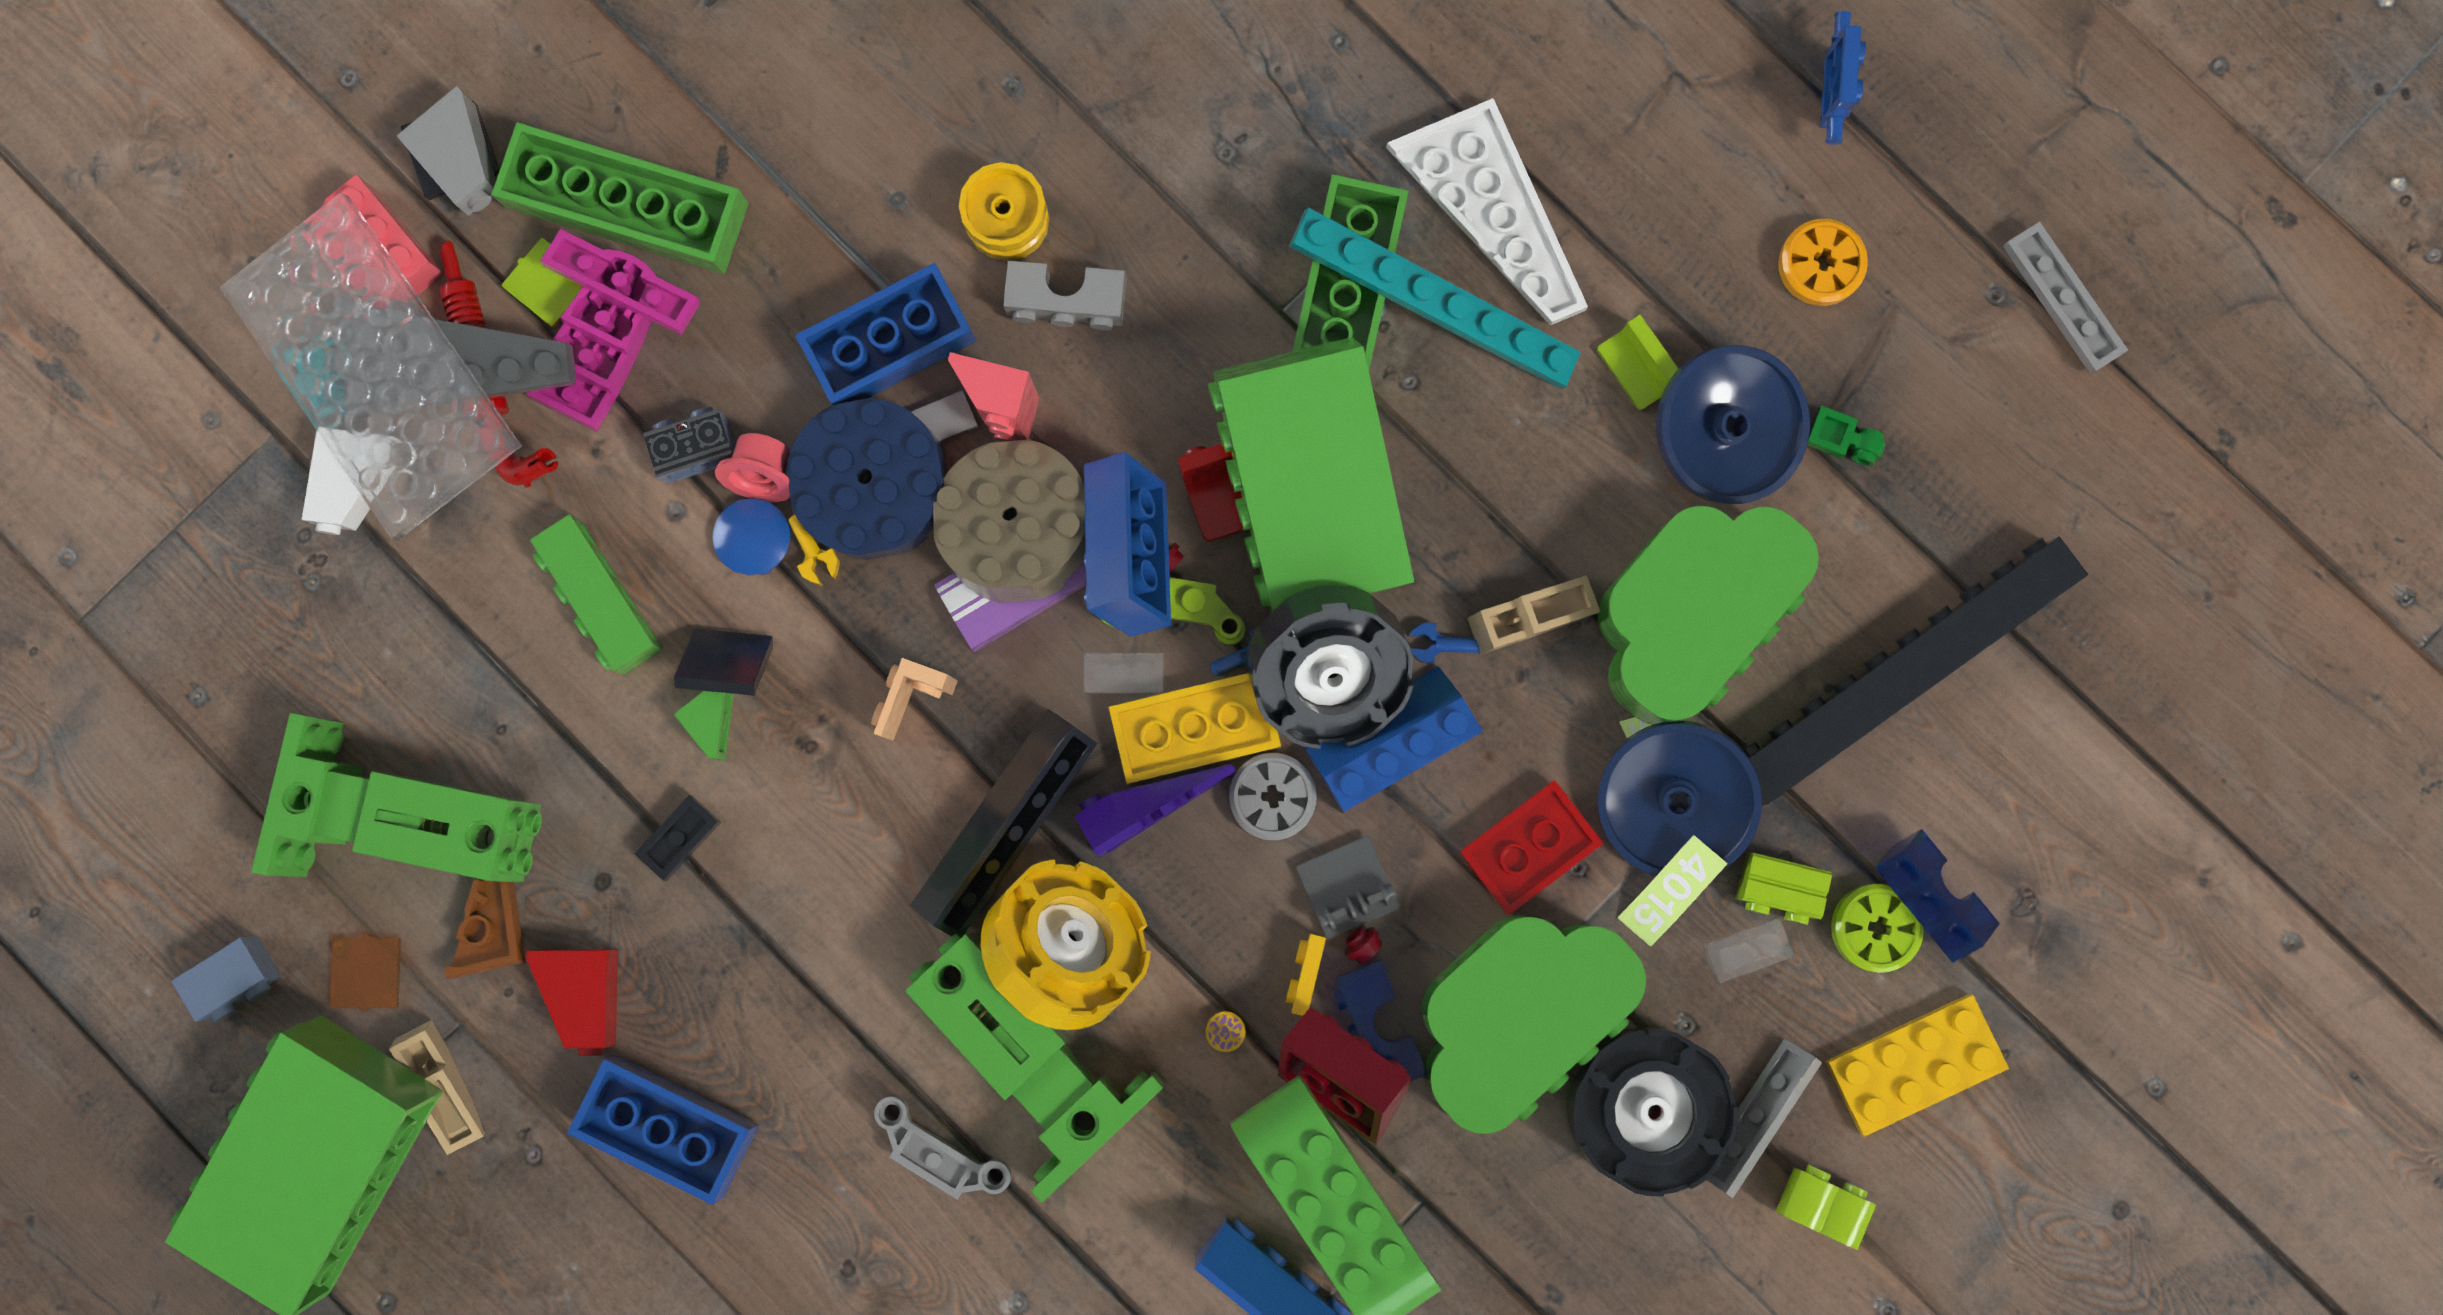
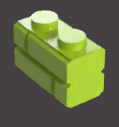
M1757 853L1745 854L1740 873L1741 877L1735 895L1736 900L1746 902L1745 910L1769 915L1770 908L1784 911V920L1808 925L1809 918L1822 919L1832 872Z

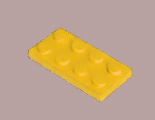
M1249 673L1109 707L1127 785L1281 748L1277 729L1265 721L1259 710Z
M1971 994L1956 999L1825 1061L1859 1134L1864 1137L2009 1069L1974 995Z

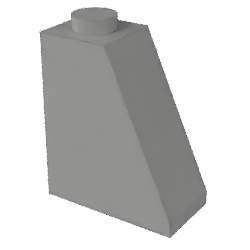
M456 86L400 132L397 137L452 202L470 216L473 212L481 211L490 204L496 180L476 106Z

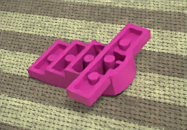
M560 229L540 261L545 268L583 286L560 317L564 324L553 338L554 341L565 342L573 346L576 384L525 393L529 399L598 432L631 371L651 321L682 335L701 303L698 297L658 278L646 263L634 255L619 250H602Z

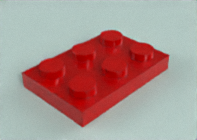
M1553 780L1461 849L1459 853L1504 913L1509 916L1604 843L1556 780Z

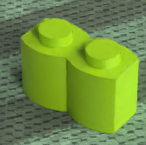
M1807 1165L1805 1172L1794 1167L1775 1212L1858 1250L1876 1207V1204L1865 1200L1868 1192L1847 1182H1844L1842 1189L1828 1182L1831 1175L1813 1166Z

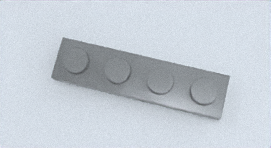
M2040 221L2002 246L2090 374L2128 351Z
M1784 1039L1739 1106L1736 1137L1716 1172L1707 1179L1708 1182L1733 1198L1822 1064L1821 1061L1788 1040Z

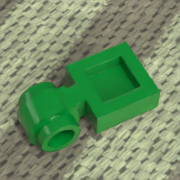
M1821 405L1812 423L1807 446L1841 459L1846 455L1849 447L1852 453L1851 459L1854 462L1864 466H1874L1875 461L1881 459L1886 444L1883 441L1884 434L1870 428H1862L1860 433H1855L1854 431L1859 419Z

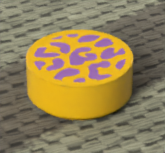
M1228 1011L1214 1014L1208 1020L1205 1028L1208 1043L1220 1052H1231L1237 1049L1243 1043L1246 1033L1245 1025L1241 1018Z

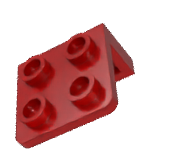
M1222 444L1209 448L1205 446L1194 447L1186 451L1184 456L1178 458L1183 482L1202 536L1207 542H1213L1246 531L1243 529L1242 523H1240L1235 499L1242 498L1241 492L1234 491L1226 466V461L1233 460L1231 451L1225 453Z

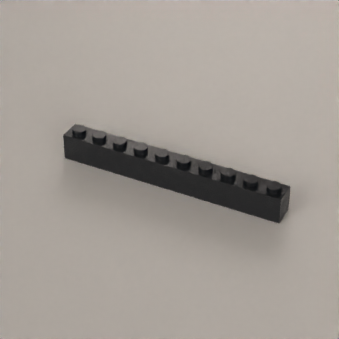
M2059 536L2047 542L2043 537L2037 539L2022 550L2025 557L2016 564L2009 560L1993 570L1990 574L1994 579L1984 587L1978 582L1961 593L1959 597L1963 602L1956 607L1950 609L1946 605L1929 616L1927 619L1931 624L1921 632L1913 628L1898 638L1895 642L1899 647L1887 655L1883 650L1866 661L1864 665L1868 670L1856 678L1852 673L1842 678L1832 686L1835 690L1833 695L1824 701L1818 696L1800 709L1804 714L1793 723L1786 719L1768 732L1772 738L1763 745L1759 746L1757 742H1754L1743 749L1757 773L1761 787L1762 806L1769 805L2089 574Z

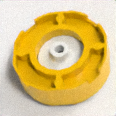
M1055 859L1030 866L987 912L981 931L982 959L989 979L995 989L1025 1018L1045 1027L1061 1030L1082 1029L1103 1021L1145 977L1151 951H1146L1143 930L1147 927V923L1137 902L1105 871L1080 861L1076 866L1055 864Z

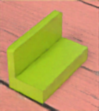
M1641 314L1627 322L1622 331L1597 348L1598 354L1639 411L1644 410L1661 398L1669 380L1678 370V367Z

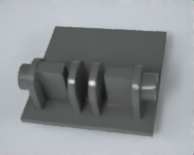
M1369 835L1296 866L1327 940L1400 909L1395 891L1387 879Z

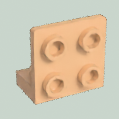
M902 658L899 666L895 664L892 666L887 677L886 687L890 688L885 703L879 702L873 714L871 724L876 726L874 734L892 741L894 740L913 688L940 699L942 692L953 695L958 681L948 674Z

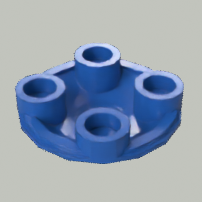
M756 498L738 500L725 508L716 520L712 535L714 550L721 562L736 573L749 576L756 574L767 575L787 554L791 539V526L781 510L768 501Z

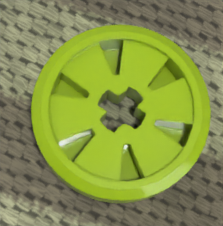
M1867 884L1849 891L1839 901L1832 916L1831 933L1837 950L1846 961L1865 971L1884 973L1897 970L1914 958L1923 940L1924 926L1917 905L1902 890L1885 884ZM1880 917L1882 918L1881 925H1886L1885 934H1878L1876 939L1872 937L1874 932L1868 931V925L1870 922H1877Z

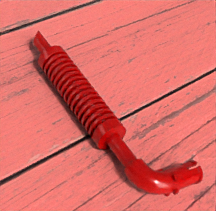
M448 240L442 245L440 250L447 284L439 288L442 302H444L443 307L447 321L487 328L483 312L481 311V305L479 304L475 283L471 280H463L454 244ZM505 396L469 401L474 419L485 420L494 451L490 455L497 474L505 482L515 486L524 485L525 488H529L532 486L531 482L557 469L558 461L546 465L547 462L557 458L555 453L549 448H540L526 458H516L515 451L509 448L501 416L509 412Z

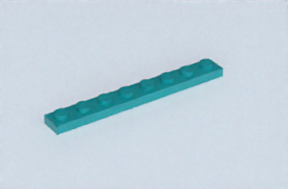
M1310 208L1304 211L1289 244L1290 248L1559 389L1567 386L1580 356V351Z

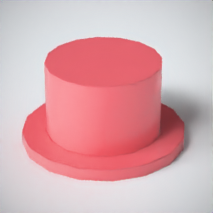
M758 433L743 434L737 439L732 458L721 460L716 465V479L733 493L748 499L756 498L774 503L786 501L790 497L789 478L785 475L790 450L785 444L770 436Z

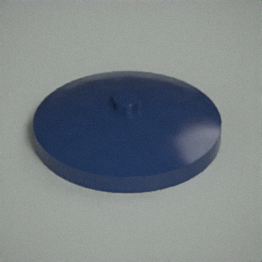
M1744 345L1709 349L1684 363L1665 387L1656 417V434L1659 450L1672 476L1680 485L1695 496L1721 504L1750 503L1777 491L1791 478L1801 463L1810 433V414L1807 399L1794 373L1772 354Z
M1661 722L1634 733L1619 745L1611 755L1600 780L1598 809L1604 832L1615 850L1634 867L1652 876H1657L1693 835L1728 863L1724 868L1733 863L1747 849L1757 831L1762 812V794L1759 779L1752 762L1744 750L1729 736L1713 727L1697 722Z

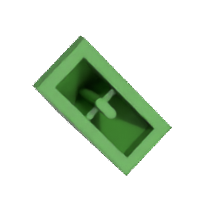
M702 691L674 714L710 759L726 760L734 695L732 693Z

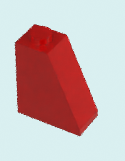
M618 949L526 951V960L564 1048H578V1056L603 1055V1048L615 1046Z

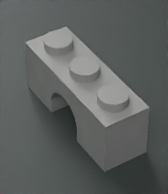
M1008 261L1003 307L1007 316H1011L1013 321L1031 324L1035 323L1036 319L1051 320V324L1061 327H1072L1074 322L1090 323V327L1097 330H1112L1113 325L1122 326L1127 283L1125 271L1086 267L1085 279L1081 289L1073 295L1060 296L1049 289L1050 273L1047 264Z

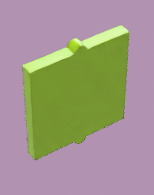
M541 237L524 258L518 259L519 265L501 286L551 327L555 328L561 321L560 317L583 286L542 265L540 260L549 248L550 243Z

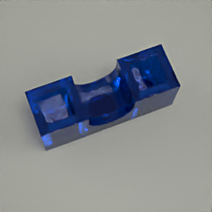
M1920 829L1893 845L1874 868L1953 963L1982 948L2000 923L1975 892L1961 899L1956 898L1949 892L1943 882L1941 873L1942 867L1948 860L1923 829Z
M1378 959L1335 977L1338 986L1331 990L1339 1010L1348 1009L1353 1021V1024L1346 1026L1349 1034L1353 1037L1358 1035L1367 1040L1373 1047V1050L1385 1059L1390 1058L1399 1062L1406 1069L1407 1074L1411 1076L1410 1082L1428 1075L1413 1037L1410 1034L1394 1040H1388L1378 1036L1374 1030L1373 1017L1376 1010L1381 1005L1397 999L1381 960Z

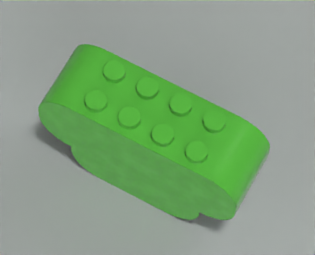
M1694 506L1682 510L1668 523L1663 525L1606 590L1598 605L1601 611L1597 614L1599 630L1604 639L1617 650L1608 670L1609 686L1615 699L1637 719L1651 725L1661 722L1682 721L1698 714L1703 709H1707L1710 705L1714 707L1728 692L1729 688L1724 685L1728 679L1731 680L1736 674L1740 676L1754 661L1755 658L1750 653L1761 644L1765 646L1780 630L1776 622L1783 619L1787 614H1793L1806 599L1802 592L1813 579L1819 560L1816 543L1808 530L1789 514L1772 507L1753 508L1745 511L1733 520L1716 508Z
M1511 916L1498 921L1429 984L1423 995L1421 1003L1422 1020L1428 1033L1437 1042L1430 1050L1424 1066L1425 1083L1431 1096L1456 1124L1473 1133H1494L1506 1128L1517 1118L1521 1122L1524 1121L1538 1108L1539 1104L1536 1100L1547 1090L1552 1094L1569 1079V1076L1566 1074L1568 1070L1577 1062L1581 1066L1586 1064L1598 1053L1599 1049L1596 1045L1607 1034L1610 1038H1613L1628 1025L1629 1021L1626 1017L1638 1006L1646 987L1645 970L1640 958L1618 934L1603 927L1572 925L1559 930L1546 920L1527 916Z
M1300 1075L1230 1122L1245 1152L1354 1315H1407L1442 1290L1404 1227L1322 1105L1319 1104Z

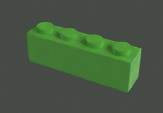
M569 514L530 539L536 549L532 553L533 558L545 573L550 571L557 582L553 586L555 593L565 605L571 604L578 615L574 618L576 626L586 638L592 637L599 648L594 651L595 655L607 671L612 669L614 672L624 675L663 650L660 642L582 520Z

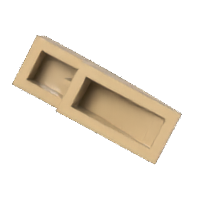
M1586 575L1521 596L1513 601L1481 610L1467 619L1474 638L1479 644V652L1482 655L1590 617L1601 611Z
M430 1020L395 1038L389 1047L394 1059L443 1090L426 1122L445 1153L449 1155L483 1137L485 1132L472 1098L433 1021Z

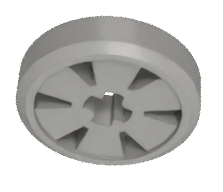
M1280 753L1261 754L1245 762L1233 777L1229 792L1231 811L1237 823L1252 836L1269 841L1286 839L1301 831L1310 821L1317 800L1315 783L1309 771L1298 760ZM1268 786H1276L1277 792L1284 793V801H1278L1279 807L1270 808L1269 802L1262 801L1261 793H1267Z

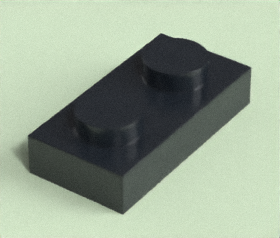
M689 795L638 849L635 855L661 880L667 881L721 824V821L694 796Z

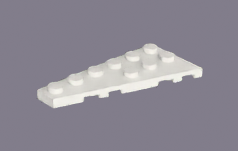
M1493 98L1387 143L1386 148L1550 326L1586 311L1588 305Z

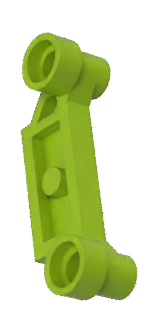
M1170 578L1171 619L1210 625L1214 629L1216 638L1220 640L1219 642L1226 646H1234L1243 640L1246 631L1245 623L1216 594L1217 585ZM1101 619V621H1102L1104 624H1106L1107 626L1113 627L1112 625H1110L1109 623H1107V622H1105L1104 620ZM1227 622H1233L1237 625V630L1233 634H1227L1222 630V627Z

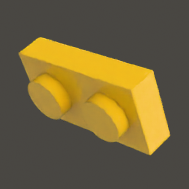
M1310 933L1308 941L1300 939L1295 963L1302 964L1299 980H1290L1285 1001L1293 1004L1291 1009L1293 1014L1303 1016L1310 1007L1326 940L1324 936Z

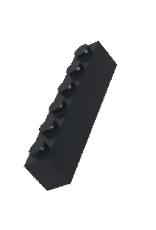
M1047 709L910 906L932 926L951 937L957 934L962 938L1098 743Z

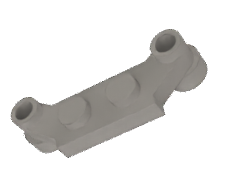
M895 1095L887 1096L876 1105L874 1111L875 1120L880 1127L886 1129L893 1149L889 1158L956 1200L960 1198L962 1193L984 1190L989 1194H998L1003 1192L1010 1184L1012 1171L1006 1162L1000 1159H992L980 1163L915 1123L910 1116L908 1104L903 1098ZM890 1104L896 1105L899 1108V1117L891 1116L889 1113ZM997 1168L1001 1170L1003 1179H993L990 1173L991 1169Z

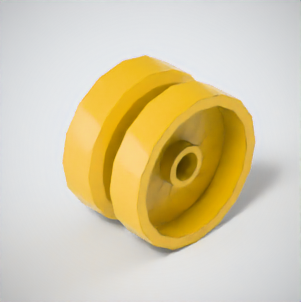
M994 163L983 166L973 173L961 189L959 200L961 219L968 237L978 251L991 259L1013 261L1025 258L1039 248L1047 235L1050 218L1042 187L1032 173L1017 164Z

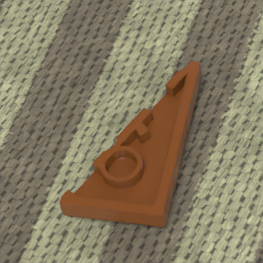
M474 879L464 909L465 918L459 925L455 939H459L453 962L451 966H446L444 972L446 979L453 980L525 963L514 882Z

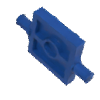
M1838 11L1835 13L1834 34L1831 38L1832 44L1825 54L1820 128L1827 129L1825 142L1831 145L1843 142V121L1850 115L1852 107L1860 102L1863 93V80L1858 79L1859 65L1861 66L1864 62L1866 42L1861 41L1862 26L1850 25L1852 13L1849 11Z

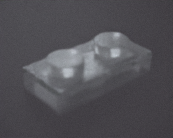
M1084 653L1085 694H1163V653Z
M1778 918L1702 945L1715 981L1719 984L1795 957L1781 919Z

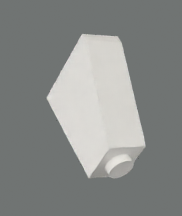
M317 427L302 520L316 525L315 531L324 534L340 535L341 529L356 531L407 454L409 444L393 436Z

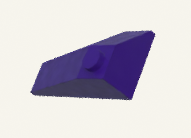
M1232 764L1108 794L1103 798L1099 793H1096L1079 804L1082 811L1075 815L1096 855L1103 857L1235 774L1236 770Z

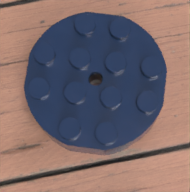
M876 398L831 405L814 416L800 431L794 441L786 468V474L789 478L788 486L792 510L801 525L811 536L827 547L846 556L863 560L906 553L917 547L928 537L927 534L934 527L933 503L937 502V494L943 488V478L948 472L944 449L934 433L909 410L893 402ZM872 476L871 481L866 484L867 478Z

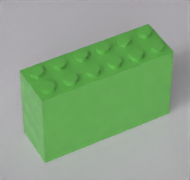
M1353 337L1212 371L1214 382L1207 384L1216 413L1222 412L1224 420L1217 422V428L1225 453L1231 451L1233 460L1226 461V466L1234 491L1241 492L1242 498L1235 499V504L1243 529L1250 530L1251 536L1244 537V542L1253 569L1259 568L1260 574L1253 575V580L1261 606H1269L1271 612H1273L1286 598L1303 590L1318 586H1350L1373 593L1413 583L1414 577L1363 345Z
M322 1015L306 1022H300L285 1031L280 1030L269 1041L266 1047V1052L269 1053L263 1065L259 1066L247 1081L249 1090L246 1096L230 1112L227 1118L230 1125L225 1134L220 1136L210 1148L208 1156L211 1159L206 1168L192 1181L189 1187V1191L192 1194L187 1203L181 1206L172 1217L170 1226L173 1228L165 1241L169 1246L279 1315H299L330 1294L443 1093V1090Z

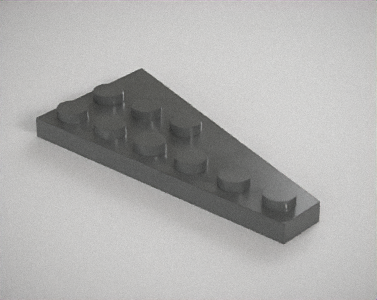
M337 302L348 417L362 419L576 384L573 346L568 343Z

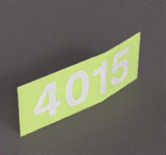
M1693 835L1651 883L1618 916V919L1649 946H1652L1728 863Z

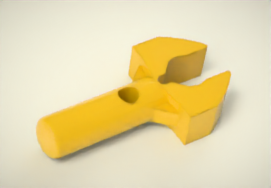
M796 515L790 517L789 524L805 554L803 563L797 566L801 576L814 584L822 586L818 575L815 573L816 559L827 564V569L831 576L836 579L840 560L835 550L829 549L825 551L819 549L814 537L801 525Z

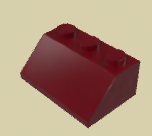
M1312 1007L1306 1011L1281 1042L1278 1077L1288 1083L1300 1075L1319 1104L1326 1111L1371 1143L1377 1145L1408 1092L1411 1076L1407 1074L1406 1069L1396 1060L1385 1059L1376 1053L1371 1044L1361 1036L1355 1035L1353 1037L1340 1028L1337 1020L1331 1015L1324 1012L1320 1014Z

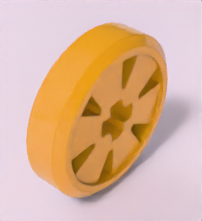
M1815 219L1800 225L1784 242L1778 260L1780 277L1788 291L1802 302L1814 306H1829L1848 298L1862 283L1868 266L1867 251L1860 236L1848 225L1833 219ZM1821 254L1826 255V262L1832 265V267L1828 266L1824 271L1819 269V262L1814 260V258L1818 259Z

